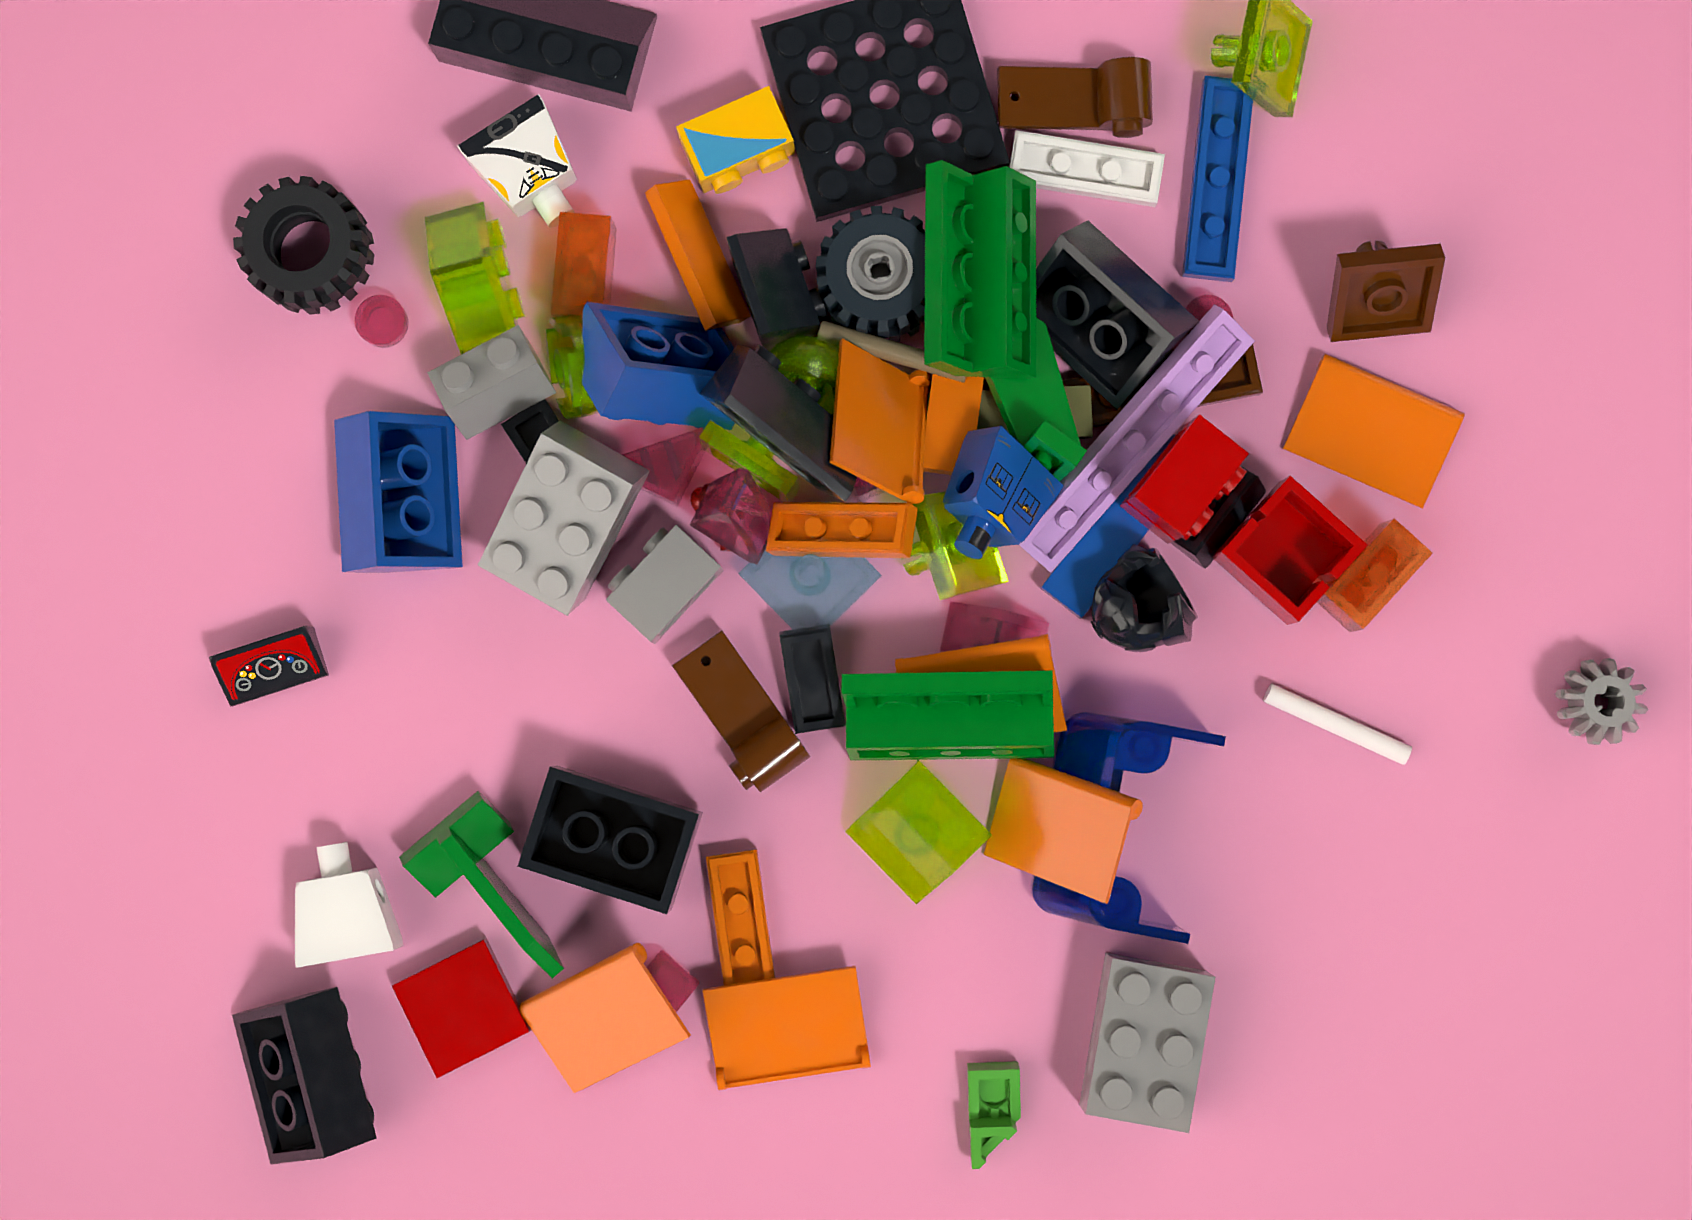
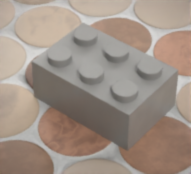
M560 420L541 433L478 566L568 616L586 599L650 470Z
M1105 952L1079 1102L1086 1115L1189 1133L1215 976L1205 970Z

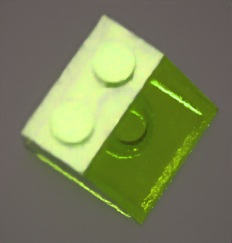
M916 760L845 830L916 905L951 876L992 836L919 760Z

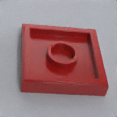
M487 938L392 985L436 1079L531 1031V1028L520 1013V1005Z

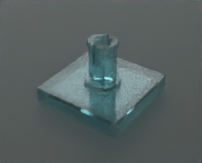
M766 547L738 573L792 630L830 624L831 627L882 577L866 558L818 557L813 554H807L803 557L773 556L765 551Z

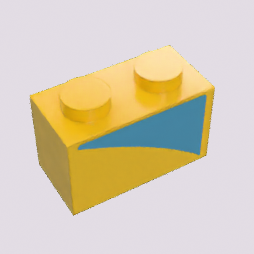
M769 86L676 126L679 140L703 194L713 189L716 194L730 191L743 182V176L759 169L763 174L773 172L789 162L788 156L795 154L794 140Z

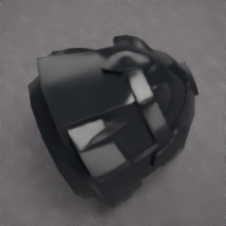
M1133 544L1117 560L1118 563L1100 578L1095 587L1091 607L1093 619L1091 624L1094 631L1101 639L1104 638L1111 644L1130 652H1146L1164 644L1171 646L1191 641L1192 624L1198 616L1186 592L1157 548L1147 550Z

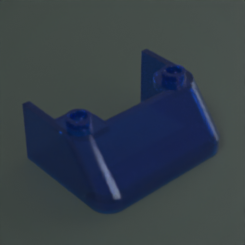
M1080 712L1069 716L1065 720L1067 731L1058 733L1052 768L1120 792L1123 771L1147 774L1160 769L1168 759L1172 739L1207 746L1224 747L1226 736L1142 720ZM1032 875L1031 895L1035 903L1047 913L1112 930L1189 944L1190 933L1180 927L1140 920L1141 895L1137 887L1123 877L1115 876L1109 902L1106 904Z

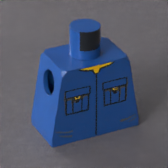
M1002 426L967 432L943 498L944 508L963 524L954 542V546L960 553L973 559H981L988 546L1019 545L1025 541L1064 486Z

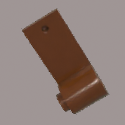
M1140 57L1114 58L1103 62L1098 68L999 66L997 68L999 128L1112 130L1114 137L1131 138L1142 135L1143 128L1152 125L1151 62L1148 59Z
M722 630L672 665L730 747L736 760L729 767L746 790L755 785L759 792L764 791L811 757Z

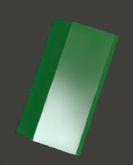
M943 160L926 164L924 365L954 376L1015 379L1036 378V180L1008 166L972 175Z
M1053 670L842 674L841 695L846 706V750L850 761L1054 758Z

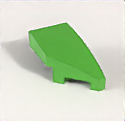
M1018 1061L967 1063L972 1169H980L986 1163V1157L1005 1138L1009 1140L1017 1132L1016 1122L1021 1118L1020 1068Z

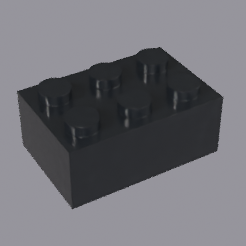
M550 766L517 867L668 914L673 908L703 812L570 769Z

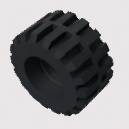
M300 176L299 183H295L290 177L278 179L280 188L275 190L269 184H266L259 189L263 197L257 203L250 197L244 204V207L250 211L247 218L238 216L235 227L242 232V237H233L234 249L242 256L236 260L240 270L249 276L247 280L277 305L280 304L287 310L296 313L303 309L309 315L320 314V307L324 306L330 311L336 310L341 307L338 300L343 296L351 301L358 295L352 288L358 281L364 285L366 284L370 275L364 269L366 264L373 265L375 256L369 249V245L374 244L372 233L365 226L367 221L342 192L339 193L331 184L323 180L318 184L312 177ZM317 221L325 223L329 228L330 243L323 259L314 267L304 271H288L284 269L281 261V247L287 234L294 227L305 222Z

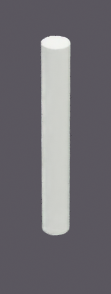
M1271 683L1265 693L1263 702L1404 765L1410 757L1412 746Z

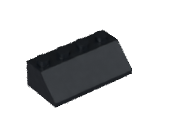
M440 0L428 44L439 62L631 112L656 24L657 14L606 0Z

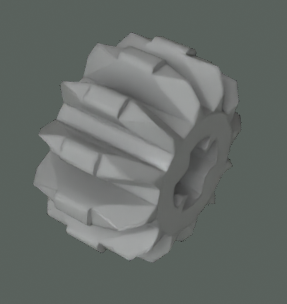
M1591 659L1581 662V673L1574 670L1565 673V680L1571 686V689H1558L1555 695L1560 700H1568V707L1560 709L1557 712V716L1560 719L1574 718L1568 731L1572 736H1580L1586 732L1588 744L1599 745L1604 738L1610 744H1617L1622 741V730L1628 733H1635L1640 729L1632 714H1645L1649 709L1644 704L1636 703L1635 696L1642 695L1647 688L1643 684L1629 685L1635 672L1631 667H1623L1617 671V664L1614 659H1603L1599 666ZM1596 694H1601V698H1608L1607 709H1602V706H1595L1594 698Z

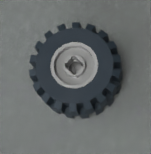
M882 205L871 206V214L863 216L860 209L851 212L849 222L844 224L840 219L832 226L833 235L830 238L824 237L820 245L821 255L817 256L816 280L825 310L829 312L831 321L834 324L855 329L858 332L889 338V340L900 342V336L905 333L912 337L920 331V325L925 321V230L923 229V221L915 215L910 220L905 218L904 210L893 207L891 214L882 213Z

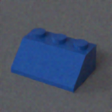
M586 302L583 309L582 385L600 416L612 420L631 419L649 421L657 425L669 423L693 426L698 429H733L735 422L699 394L734 349L722 328L705 331L699 317Z
M366 411L335 419L342 572L389 573L463 567L455 424L451 418L438 415Z

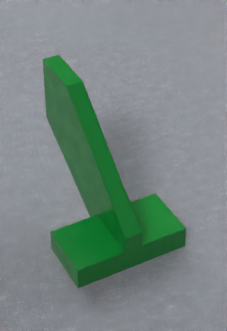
M1036 317V378L985 377L1010 435L1057 480L1061 481L1078 465L1087 450L1080 444L1047 326Z
M477 791L399 856L402 866L435 898L464 875L523 951L553 979L564 967L550 938L483 859L509 837L514 830L510 822Z

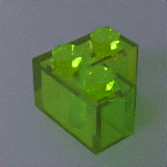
M484 202L425 217L430 273L462 355L517 326V319L525 317L518 288L508 289L504 278L511 275L509 262L504 250L507 248L504 231L499 218L490 220Z

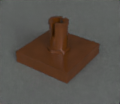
M1369 241L1361 244L1356 249V252L1337 254L1327 321V332L1330 342L1431 332L1446 258L1441 243L1388 249L1383 241H1375L1376 250H1373Z

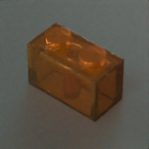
M560 212L551 315L560 325L583 326V309L586 302L607 305L611 303L617 228L611 216Z
M1395 518L1380 523L1364 541L1368 546L1337 580L1326 583L1330 588L1317 601L1322 608L1349 632L1363 630L1433 554Z

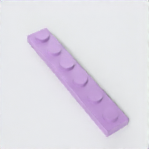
M1215 304L1092 443L1078 465L1060 481L1064 485L1061 492L1025 541L1019 544L1050 573L1255 342L1224 309Z

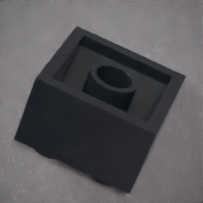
M787 228L739 233L726 237L730 256L761 345L768 351L817 335L821 326L819 319L826 317L827 313L818 288L808 290L802 271L810 269V265L801 240L791 242Z

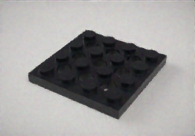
M853 0L760 27L761 36L789 131L794 140V148L816 222L926 191V164L943 160L972 175L1004 166L1009 167L1008 154L961 0ZM920 24L929 28L933 35L932 41L922 48L909 45L904 38V33L910 26ZM867 38L877 39L885 48L883 56L873 62L861 59L856 52L857 45ZM818 52L831 54L837 61L834 71L823 76L813 73L808 67V62L814 54ZM927 72H938L946 79L947 87L938 95H928L920 89L918 80ZM887 85L894 88L899 95L897 104L890 109L877 108L870 99V94L876 87ZM833 99L845 101L851 109L850 116L841 123H832L826 120L822 114V108L828 101ZM942 119H951L959 125L961 135L954 142H940L932 132L934 124ZM893 133H904L912 140L913 148L909 154L903 157L892 156L884 147L886 138ZM848 146L860 149L865 156L864 164L854 171L844 170L836 162L838 152Z

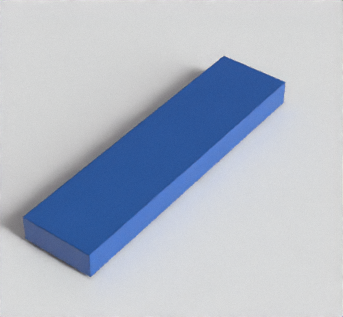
M1205 76L1202 80L1182 277L1232 282L1235 279L1255 81Z
M1175 434L1160 448L1041 586V590L1079 619L1083 618L1092 606L1095 587L1100 578L1118 563L1117 560L1133 544L1138 545L1149 531L1147 527L1121 508L1120 505L1175 437Z

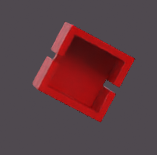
M1199 414L1179 430L1120 507L1165 543L1169 544L1179 538H1183L1186 541L1191 535L1195 537L1213 516L1214 511L1208 507L1214 498L1219 500L1223 494L1227 496L1244 477L1247 471L1240 465L1249 453Z
M1290 475L1277 483L1250 513V519L1241 523L1213 554L1212 558L1285 624L1289 625L1299 622L1330 588L1326 583L1337 580L1368 544ZM1317 578L1321 580L1319 582L1313 583Z

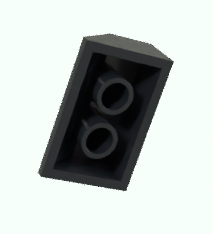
M1089 220L1062 233L1036 268V317L1046 324L1054 352L1117 410L1148 381L1199 322Z
M737 344L699 394L816 489L846 501L853 491L857 476L830 463L833 414L831 415L817 403L822 395L799 377L794 382L786 378L778 371L783 363L763 346L757 344L753 350L750 347Z
M338 987L304 994L232 1015L271 1165L323 1159L377 1139L373 1125L374 1111L366 1098L360 1075V1058L352 1045L347 1026L348 1012L344 1002L340 999Z

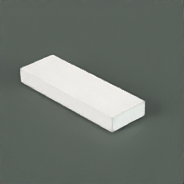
M1016 130L1010 168L1036 180L1037 189L1156 207L1165 154Z

